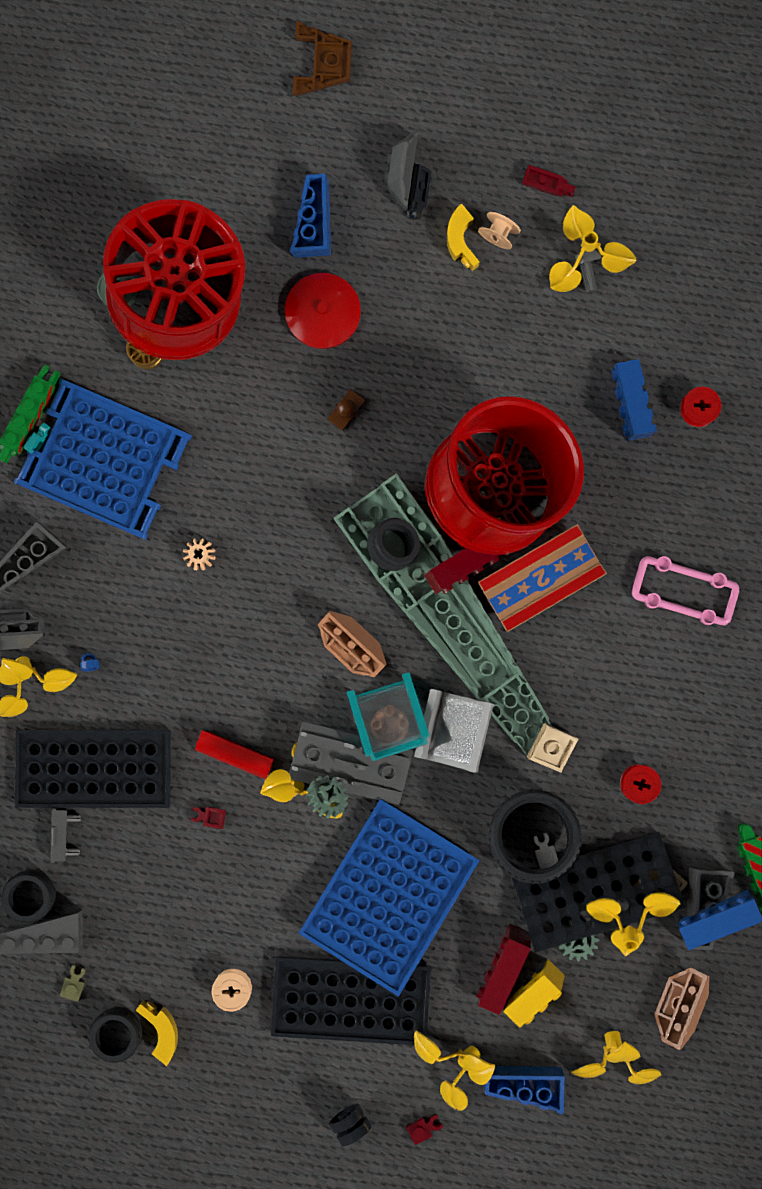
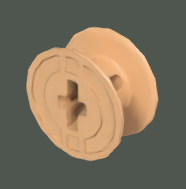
M488 212L487 218L493 224L490 229L485 227L479 228V234L500 248L511 249L512 244L506 237L509 233L519 234L521 231L519 226L501 214Z
M231 968L224 970L218 975L212 986L211 994L213 1001L224 1011L233 1012L240 1010L247 1004L252 991L251 980L245 972L239 969ZM230 986H233L234 994L231 993V990H228Z

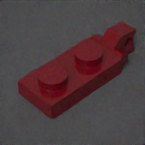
M528 165L522 181L524 186L558 197H562L563 194L572 197L576 187L567 184L568 180L564 179V176L532 165Z

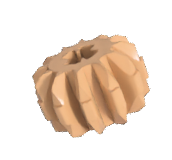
M196 538L193 539L194 545L188 542L187 546L190 547V550L183 549L184 553L189 554L183 557L185 561L190 560L187 566L191 567L194 564V570L196 571L199 565L202 570H205V563L211 567L212 564L208 560H215L216 558L210 555L215 552L214 548L209 549L212 544L210 542L205 544V539L203 538L200 540V543H198ZM197 550L200 552L203 550V557L201 559L199 557L196 559L197 554L195 552Z

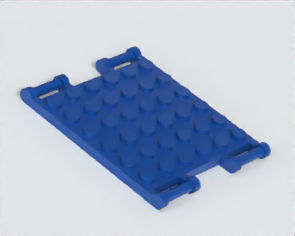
M60 379L53 401L45 411V414L57 418L42 453L34 450L31 454L27 451L26 461L18 478H15L14 483L146 540L148 529L156 511L161 507L160 504L149 500V495L163 465L177 471L180 457L187 442L191 440L192 435ZM66 388L70 389L60 413L56 412ZM177 435L181 439L171 461H169L166 457ZM35 457L39 458L38 463L28 483L25 481ZM145 505L150 506L140 531L136 530L135 527Z

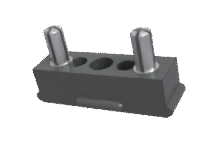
M53 808L51 863L66 861V855L80 854L79 849H66L67 821L81 820L80 815H67V809Z

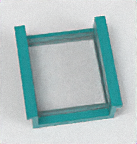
M409 672L402 674L403 681L359 695H356L354 690L347 692L366 757L370 756L372 761L428 744L426 738L430 737Z

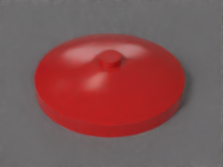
M316 273L301 279L291 289L286 300L285 317L290 331L301 343L312 348L330 349L343 344L354 334L360 321L361 308L357 293L346 280L334 274Z

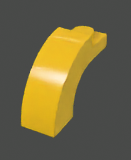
M461 204L450 218L447 230V246L454 261L461 257L462 264L467 269L470 268L473 271L479 266V260L467 247L463 235L466 229L473 224L474 218Z
M143 1000L136 1011L156 1028L158 1043L152 1055L167 1066L177 1047L178 1031L171 1013L164 1006L158 1012L156 1010L157 1007L152 1002Z

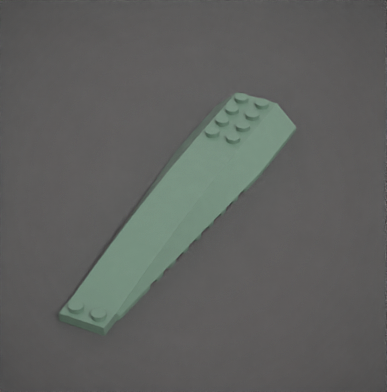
M396 473L333 519L377 581L479 701L494 704L491 713L492 717L514 743L518 744L527 757L543 724L546 723L552 726L549 722V717L524 678L520 668L502 641L501 636L495 629L468 581L466 580L460 585L458 582L452 585L454 588L445 594L441 591L436 595L424 574L453 555L441 535ZM388 518L406 520L416 529L415 531H417L420 538V551L417 558L411 564L398 571L385 570L376 565L370 557L367 548V540L371 530L381 521ZM384 531L382 543L385 550L394 557L403 558L405 546L402 539L394 532Z

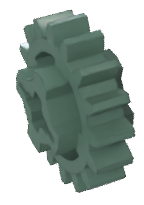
M328 775L324 778L319 776L311 782L306 790L308 792L306 798L311 800L308 806L313 805V812L318 810L320 817L325 814L326 818H330L331 815L335 818L345 810V807L348 805L346 800L349 798V795L344 794L347 790L346 788L340 787L342 782L336 783L335 777L329 780Z
M568 919L569 924L562 923V926L569 928L572 925V921ZM594 935L590 936L589 945L587 944V938H583L580 943L573 941L560 945L558 948L564 949L562 951L564 956L569 954V960L576 957V960L579 962L582 956L587 960L588 953L592 956L594 955L592 949H598V946L594 943L598 942L599 938ZM576 949H582V950H583V951H580V952H574Z

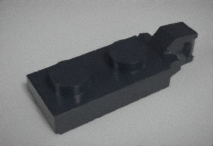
M420 164L414 165L408 201L409 208L407 211V218L411 220L421 219L423 208L427 206L432 171Z

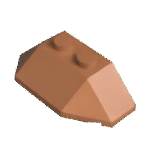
M329 611L318 624L324 647L352 673L375 677L386 665L380 643L354 618Z
M688 968L668 978L655 1012L661 1040L664 1043L681 1050L694 1033L709 996L708 975L694 968Z

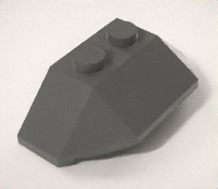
M416 131L396 144L392 149V154L388 153L387 165H390V170L385 173L384 183L388 184L387 190L403 211L408 209L418 132Z
M29 608L0 610V650L29 648L43 636L44 618Z

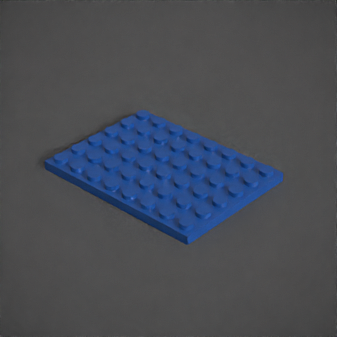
M380 799L298 934L399 996L480 860Z

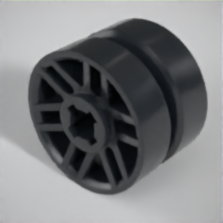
M358 1103L345 1108L329 1121V1126L337 1134L336 1137L342 1147L358 1141L372 1127L368 1118L363 1116L364 1112Z

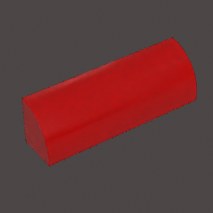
M205 729L201 731L195 747L197 752L265 780L275 760L272 757Z

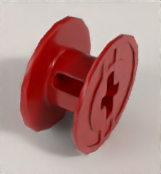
M704 386L696 387L689 391L682 399L680 404L681 416L691 426H706L720 414L722 407L721 399L711 388ZM700 403V405H701L702 407H707V408H704L703 410H701L700 407H694V406H697V405Z
M636 764L628 767L623 772L620 779V787L622 793L629 800L638 804H646L655 800L659 795L661 780L654 769L646 765ZM643 779L642 782L648 784L647 788L633 784L634 780L641 782Z

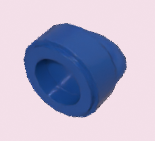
M84 653L81 656V671L90 672L100 668L99 660L92 653Z

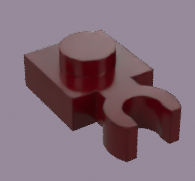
M200 807L192 809L197 811L199 816L198 818H191V821L200 822L204 820L203 826L223 829L226 810L206 807L204 812Z
M438 1114L431 1115L427 1122L422 1117L406 1126L415 1145L431 1138L432 1130L439 1131L443 1128L442 1123L438 1125L433 1124V1121L438 1118Z

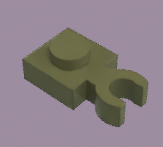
M74 964L70 969L71 977H65L60 997L78 1002L85 984L80 978L86 973V967L82 968L81 973H76V964Z

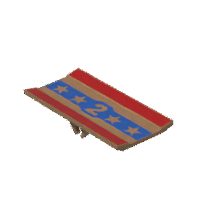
M577 524L479 581L478 584L503 627L509 632L607 573Z

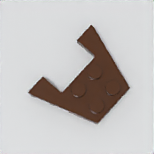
M296 21V41L315 42L313 77L293 76V96L349 82L352 41L331 33L321 32L318 28H311L303 25L302 22Z

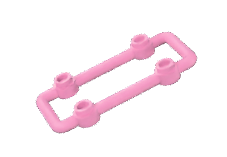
M646 556L640 561L632 588V596L638 601L645 602V605L651 609L662 607L699 618L704 625H711L713 623L727 625L732 619L740 588L736 582L728 580L723 573L711 575L674 564L665 556L658 559ZM647 564L654 565L660 572L671 570L708 581L714 588H722L724 586L731 588L732 591L724 618L716 616L712 610L698 611L661 600L660 596L656 593L648 595L639 593Z

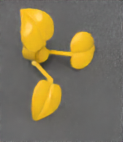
M573 205L565 216L563 232L569 240H577L578 238L582 240L581 252L573 267L568 262H558L551 268L549 274L550 288L558 292H567L579 285L582 276L575 269L585 251L592 252L597 248L599 253L603 255L601 260L602 266L607 271L613 273L621 272L634 264L636 257L630 249L617 242L607 243L604 251H602L601 244L597 243L598 235L593 231L595 227L593 219Z
M22 656L16 660L2 658L0 682L6 685L17 683L16 697L6 695L0 699V716H16L27 709V700L20 698L21 682L29 679L32 673L41 683H44L43 689L49 692H58L68 687L77 677V673L57 668L48 671L44 678H42L36 671V668L31 666L28 657Z
M297 742L294 744L292 748V757L294 756ZM279 769L273 771L266 778L260 794L279 802H288L296 795L300 794L303 796L308 794V792L304 791V782L291 780V776L287 771ZM342 813L338 814L335 819L341 818Z
M666 893L648 895L643 900L646 908L643 911L638 929L634 926L623 928L620 917L617 915L621 912V906L613 899L603 898L588 903L586 909L592 917L599 921L610 922L613 918L617 920L620 929L612 932L611 941L621 950L624 956H627L638 949L644 940V934L641 930L647 912L650 911L654 916L665 917L676 910L680 905V901Z
M415 1031V1049L420 1058L425 1062L433 1064L436 1060L440 1062L459 1056L458 1064L463 1069L452 1084L444 1081L440 1086V1092L444 1101L449 1106L458 1111L464 1110L468 1105V1099L463 1090L456 1087L459 1079L465 1071H468L472 1081L479 1085H484L491 1079L495 1064L481 1059L479 1050L474 1046H469L464 1051L460 1049L458 1052L439 1057L441 1051L438 1046L419 1031Z
M618 1031L607 1032L604 1035L606 1046L603 1047L604 1056L601 1064L593 1063L573 1071L570 1070L576 1076L593 1078L606 1072L604 1067L607 1060L613 1063L624 1061L632 1076L628 1077L631 1083L645 1084L661 1076V1072L656 1069H644L639 1072L633 1070L630 1061L640 1058V1053L626 1041L622 1044L620 1032Z

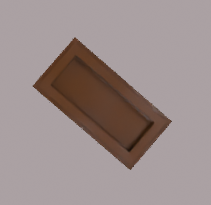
M350 389L327 420L343 431L365 403V400Z

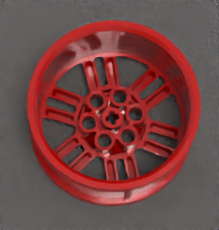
M177 199L158 200L144 204L130 211L118 222L109 236L103 259L107 308L118 332L127 342L141 352L166 360L191 359L217 347L228 336L235 325L240 309L241 292L245 278L244 253L237 236L230 226L220 216L205 206L192 201ZM149 243L153 244L151 247L147 246ZM197 245L204 248V250H200ZM135 251L144 258L143 262L123 264ZM171 253L174 257L168 258L165 255ZM191 259L193 263L187 264L184 260ZM215 259L219 261V263L206 265L207 261ZM155 265L160 267V269L155 271L151 267ZM228 274L232 287L227 299L224 300L205 282V278ZM133 275L143 276L142 278L127 280L118 283L116 280L118 277H126ZM192 277L197 278L195 281H189ZM163 284L165 287H160L156 285ZM147 289L151 290L153 296L144 317L128 305L123 298L124 294ZM176 290H182L183 292L178 293ZM198 293H201L217 308L214 314L197 297ZM162 300H166L168 305L163 323H155ZM186 301L202 317V321L188 326L173 325L178 304H183Z
M505 396L489 399L467 412L456 425L452 434L439 445L432 455L427 468L425 482L427 502L440 527L459 545L475 552L491 555L516 552L534 542L547 528L561 520L572 509L583 485V458L578 442L569 427L547 407L521 397ZM484 432L498 434L492 455L487 457L472 439L471 436L473 434ZM507 438H509L514 443L508 458L504 459L502 455ZM458 442L461 444V446L464 448V450L467 452V454L471 457V459L474 462H472L467 457V455L458 447ZM522 447L532 454L541 469L522 471L521 465L517 462ZM457 464L466 473L464 476H459ZM545 480L546 486H525L524 482ZM480 491H483L486 497L482 496ZM547 496L546 508L540 520H537L521 500L522 497ZM498 499L502 500L503 505L498 502ZM513 512L517 515V517L521 520L523 524L519 523L517 518L514 516Z

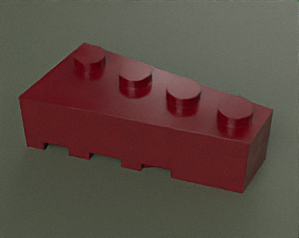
M509 924L500 942L499 950L493 957L491 969L487 970L485 974L484 986H480L476 997L478 998L479 1007L500 1015L531 949V938L528 931Z

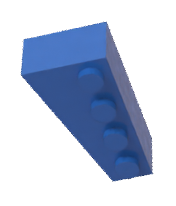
M326 174L306 175L301 207L298 211V221L294 230V239L290 253L294 258L331 255L329 180Z
M637 359L616 363L614 369H612L613 381L617 382L615 394L621 403L619 415L620 418L624 419L625 425L622 426L624 437L627 436L628 441L650 437L657 431L656 424H651L653 417L652 408H647L648 393L646 389H642L645 381L640 361Z
M747 889L693 916L682 918L677 925L689 951L762 922V916L754 898Z
M495 1066L491 1079L484 1084L485 1095L509 1101H519L520 1104L524 1105L531 1104L538 1106L540 1109H550L564 1115L565 1076L562 1067Z

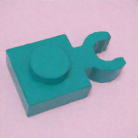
M43 423L37 434L34 432L32 436L28 437L23 448L31 454L34 450L40 452L47 443L46 439L50 436L52 428Z

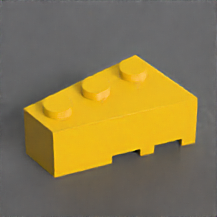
M549 959L544 963V969L539 974L535 972L531 976L533 979L525 986L522 985L505 1003L503 1012L519 1028L524 1024L528 1025L534 1019V1015L537 1012L542 1013L552 999L555 1001L562 994L561 989L565 975Z

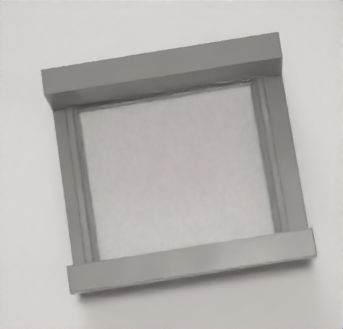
M430 689L424 714L430 737L426 738L428 744L416 747L414 757L479 773V763L494 704Z

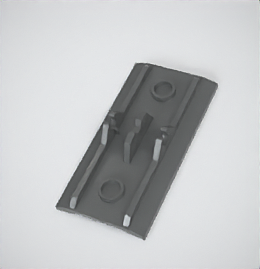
M302 721L289 774L292 780L309 784L319 776L324 778L328 775L329 780L335 777L336 783L342 782L340 787L346 788L345 792L376 800L381 799L385 802L399 805L413 749L372 761L370 756L366 757L360 735ZM370 738L373 749L388 745Z

